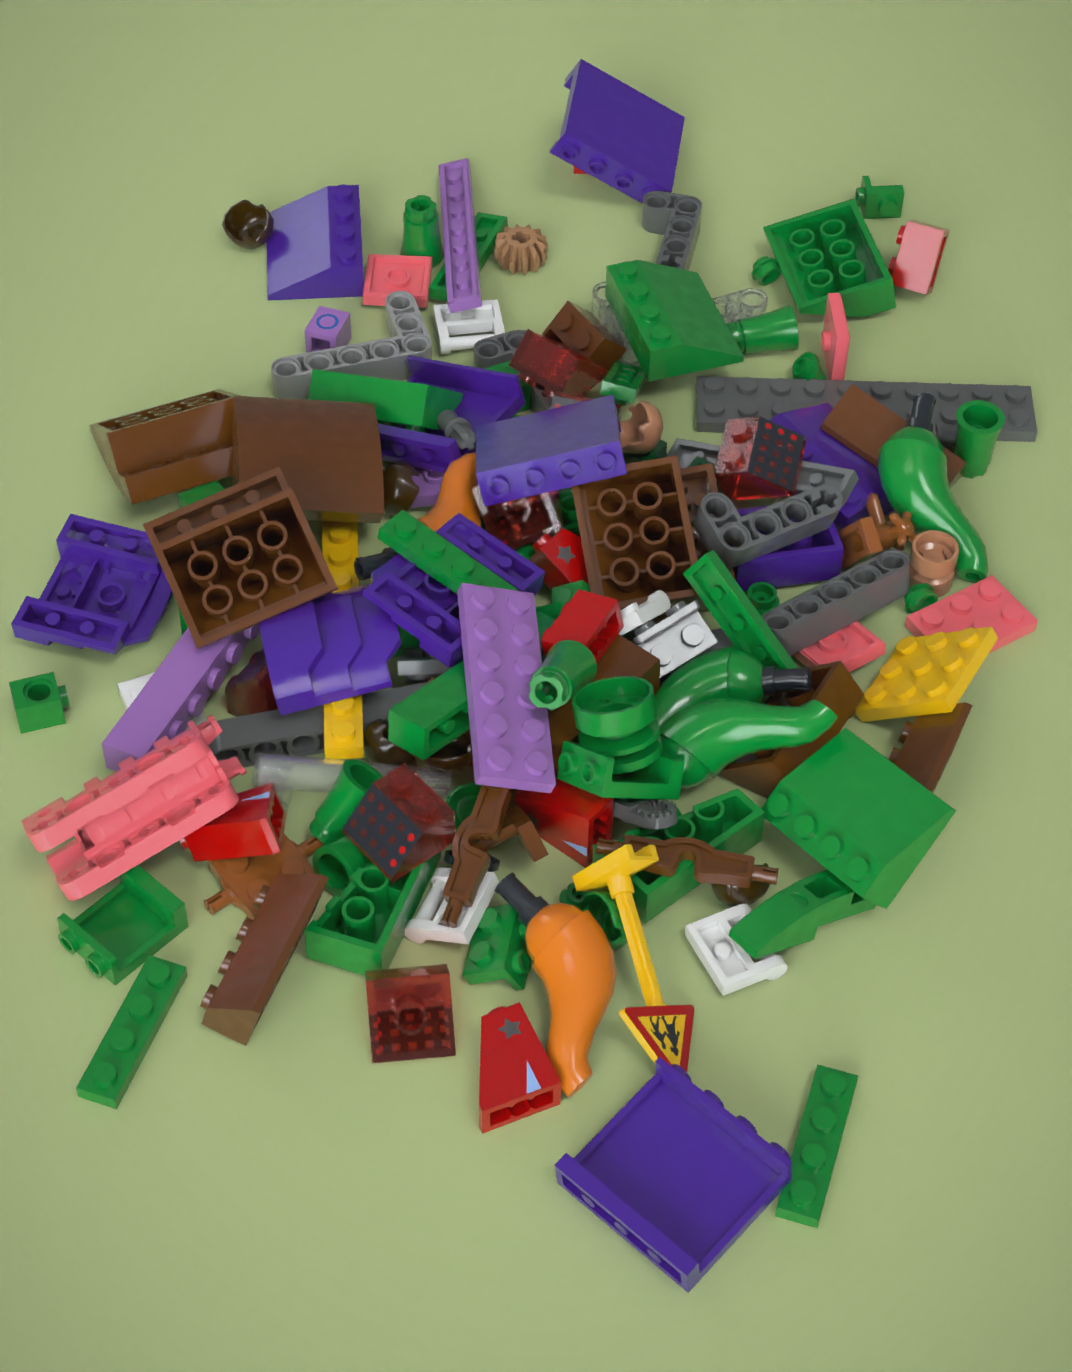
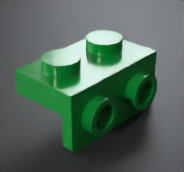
M509 904L486 908L471 938L462 974L470 985L506 979L516 991L525 989L528 973L531 970V957L527 953L525 943L527 927L518 920L519 914Z

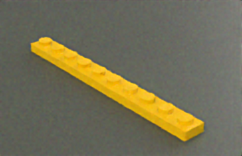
M322 521V554L338 590L332 593L359 587L360 580L354 571L355 558L359 557L358 522ZM363 694L324 704L325 760L364 758Z

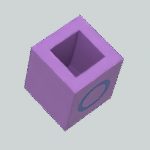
M319 306L304 330L306 353L348 345L352 338L350 313Z

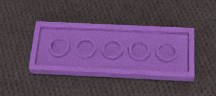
M462 583L457 591L475 784L551 793L556 785L548 711L547 708H538L529 698L531 691L529 683L533 674L542 665L534 593Z

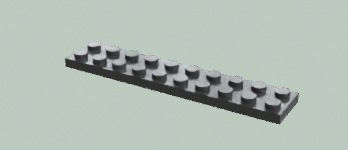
M697 376L696 378L697 432L754 434L755 428L758 427L760 416L770 420L782 412L829 403L834 408L850 385L853 384L906 421L911 416L913 397L917 393L922 392L929 393L936 398L931 419L933 426L936 423H940L941 426L957 427V409L968 401L982 400L995 404L1005 415V423L998 435L997 441L1035 442L1037 436L1031 386L817 379L806 381V379Z

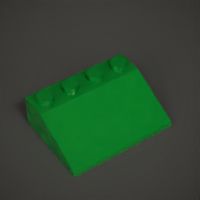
M854 198L763 227L764 234L799 314L825 315L828 293H840L845 316L868 317L896 308L893 279Z
M642 260L626 261L606 266L605 297L648 382L744 362L741 350L697 272Z
M844 728L784 777L761 808L765 811L764 818L860 897L884 909L889 907L956 812L954 808L847 728Z

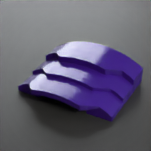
M458 513L436 531L437 534L514 586L518 591L534 593L535 597L541 589L545 576L544 570L462 514ZM399 553L371 573L372 584L363 590L365 598L391 615L393 622L420 640V648L447 667H453L464 660L458 595Z
M70 514L56 539L61 559L40 598L25 597L11 623L15 637L47 646L55 642L79 649L87 647L114 655L124 646L149 641L166 612L173 592L147 533Z
M369 584L336 593L331 592L259 623L273 693L281 716L393 686L387 662L397 652L402 643L397 624L391 620L392 616L363 596V590Z

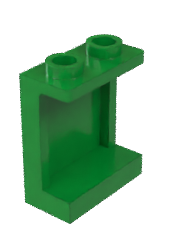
M573 741L563 742L562 752L558 759L559 770L557 779L602 798L679 800L685 761L662 753L658 760L647 767L633 772L613 774L615 763L613 757Z
M139 865L121 874L120 884L74 920L65 913L57 917L60 930L58 939L62 946L71 954L77 952L85 959L88 968L97 977L105 976L115 986L146 961L148 955L153 956L189 927L185 903Z

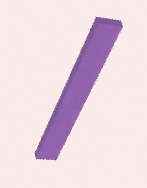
M468 158L438 165L447 303L450 314L482 307L472 176Z

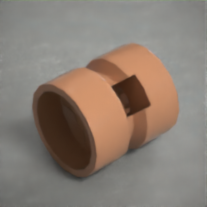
M937 530L921 532L915 537L910 553V587L915 584L928 583L929 586L933 587L934 593L938 597H942L950 591L959 554V545L955 538L948 533Z

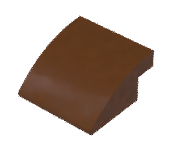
M216 389L89 425L100 454L114 482L127 501L133 505L233 476V396L241 395Z
M233 396L232 486L280 466L289 488H293L307 520L360 523L381 522L384 516L383 466L379 428L373 403Z
M675 455L625 464L627 474L572 486L591 593L617 599L620 610L635 602L638 605L646 602L649 595L661 590L668 596L671 606L681 601L688 605L697 600L700 605L698 612H709L683 573L703 555L708 553L694 528L693 522L704 496L708 493L718 492L713 463L680 468L678 456ZM708 513L710 516L718 518L716 515ZM733 567L727 568L735 579Z
M280 466L143 524L198 650L338 590L292 487L289 488Z

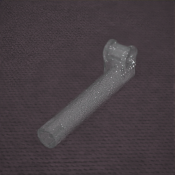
M257 753L251 780L252 789L273 782L287 814L293 791L329 793L346 760ZM365 762L380 772L390 786V794L388 796L401 797L405 790L418 785H423L424 788L422 789L432 788L439 799L446 800V797L451 792V772L433 770L430 767Z

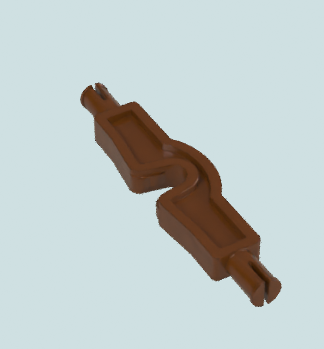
M482 785L472 814L460 824L454 835L452 843L454 863L443 890V896L448 903L440 920L441 924L446 927L457 928L463 907H472L479 886L490 867L491 859L487 852L472 847V845L478 840L495 841L500 838L505 814L512 797L509 788Z
M626 835L624 842L603 839L601 837L598 838L596 854L609 855L625 844H632L634 853L648 845H655L659 860L643 870L666 877H672L676 874L679 863L682 860L688 859L694 862L693 876L700 883L725 884L749 888L751 880L777 884L779 868L754 865L755 858L753 856L716 850L708 843L694 838L676 837L663 841Z

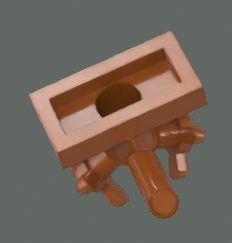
M870 493L866 500L869 517L859 519L838 531L844 548L841 570L853 567L892 547L903 551L907 538L912 543L917 536L914 533V526L910 521L912 514L908 511L904 512L901 519L897 513H892L889 515L890 521L886 523L877 493Z

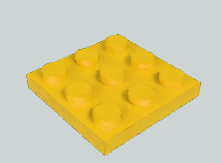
M991 626L976 629L970 627L962 631L937 632L932 635L903 638L896 644V649L888 661L881 667L880 673L870 688L865 691L864 697L857 706L855 713L861 722L952 712L996 643L998 636Z

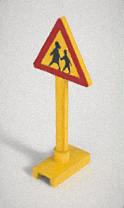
M625 844L576 873L572 878L576 891L609 889L611 898L616 900L646 1002L644 1007H626L620 1010V1017L654 1063L660 1057L670 1066L677 1064L687 1072L694 1007L691 1004H664L632 895L635 893L631 876L657 862L659 858L655 845H648L634 853L632 844Z

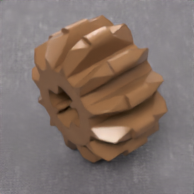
M516 224L515 228L505 227L503 232L497 234L494 257L496 262L500 264L501 270H510L512 275L517 272H522L526 275L527 271L537 272L539 267L545 265L548 243L546 242V237L541 234V229L532 230L530 224L525 227H520Z

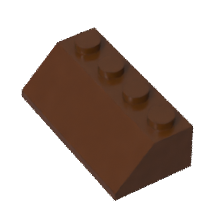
M842 661L810 667V672L812 673V689L810 692H778L777 696H769L764 703L771 706L799 707L813 699L817 700L831 709L838 717L830 729L808 744L797 747L761 750L745 755L728 764L719 774L723 778L768 799L784 777L836 736L847 720L855 714L856 707L864 693Z
M966 702L957 703L952 712L917 716L914 723L907 721L898 739V742L903 743L901 750L894 747L889 760L934 793L973 705Z
M277 874L271 887L265 884L262 886L253 904L254 907L259 909L254 920L248 917L245 918L236 936V940L241 941L237 952L234 953L230 950L227 952L218 970V973L224 975L219 986L211 984L200 1004V1007L206 1009L202 1025L245 1046L247 1045L304 934V929L308 926L328 882V877L322 874Z

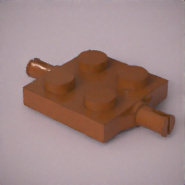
M284 834L282 849L279 853L210 860L209 869L221 883L222 891L203 901L205 908L211 915H214L229 904H233L244 911L250 919L254 920L259 909L254 907L253 904L262 886L265 884L271 887L277 874H316L307 858L313 855L316 849L324 845L314 836L298 845Z

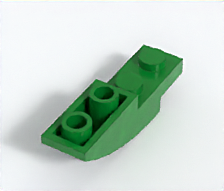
M824 870L795 882L761 903L733 926L728 936L741 946L746 953L757 959L812 941L819 926L874 909L876 904L863 899L829 870Z

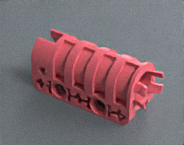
M213 715L208 716V720L198 726L195 725L193 720L187 722L189 729L170 740L165 735L152 743L155 749L136 760L131 755L118 763L120 769L100 781L96 776L84 783L85 790L67 801L60 797L21 820L26 835L38 852L50 850L73 836L76 837V839L46 856L56 876L57 884L69 901H75L90 894L229 811L238 803L239 796L231 785L230 780L240 774L243 776L247 772L236 756L217 761L209 745L223 731Z

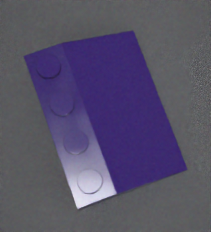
M341 184L338 186H326L270 212L274 219L273 234L267 241L268 301L363 296L364 274L359 185Z
M829 403L779 413L771 418L770 421L804 436L799 460L855 470L859 478L846 503L841 507L834 520L837 532L859 519L869 517L866 500L870 493H877L884 516L893 511L883 492L878 468L820 428L833 410ZM755 428V430H754L752 448H753V444H754V440H755L757 428ZM763 433L762 438L768 441L770 435ZM776 439L775 444L781 446L782 441ZM760 444V450L766 452L767 446ZM788 445L787 450L794 452L795 447ZM773 449L772 455L779 456L780 452Z

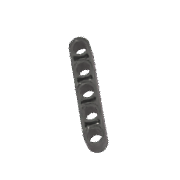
M900 550L884 551L766 612L762 618L789 656L905 596L910 590V558L905 552Z

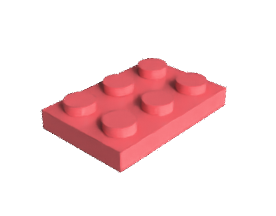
M991 575L906 616L905 627L915 637L932 635L937 632L962 631L970 627L976 629L992 626L998 639L989 652L991 653L1035 631L1038 620Z

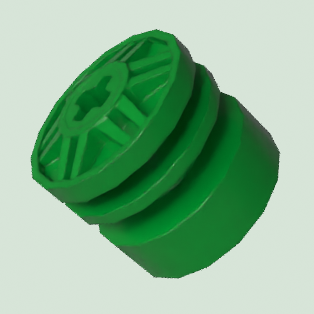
M634 676L603 678L588 683L578 689L572 696L576 728L580 731L578 734L579 744L613 757L615 760L613 774L633 772L647 767L658 760L663 753L659 722L655 719L657 710L653 685L646 679Z

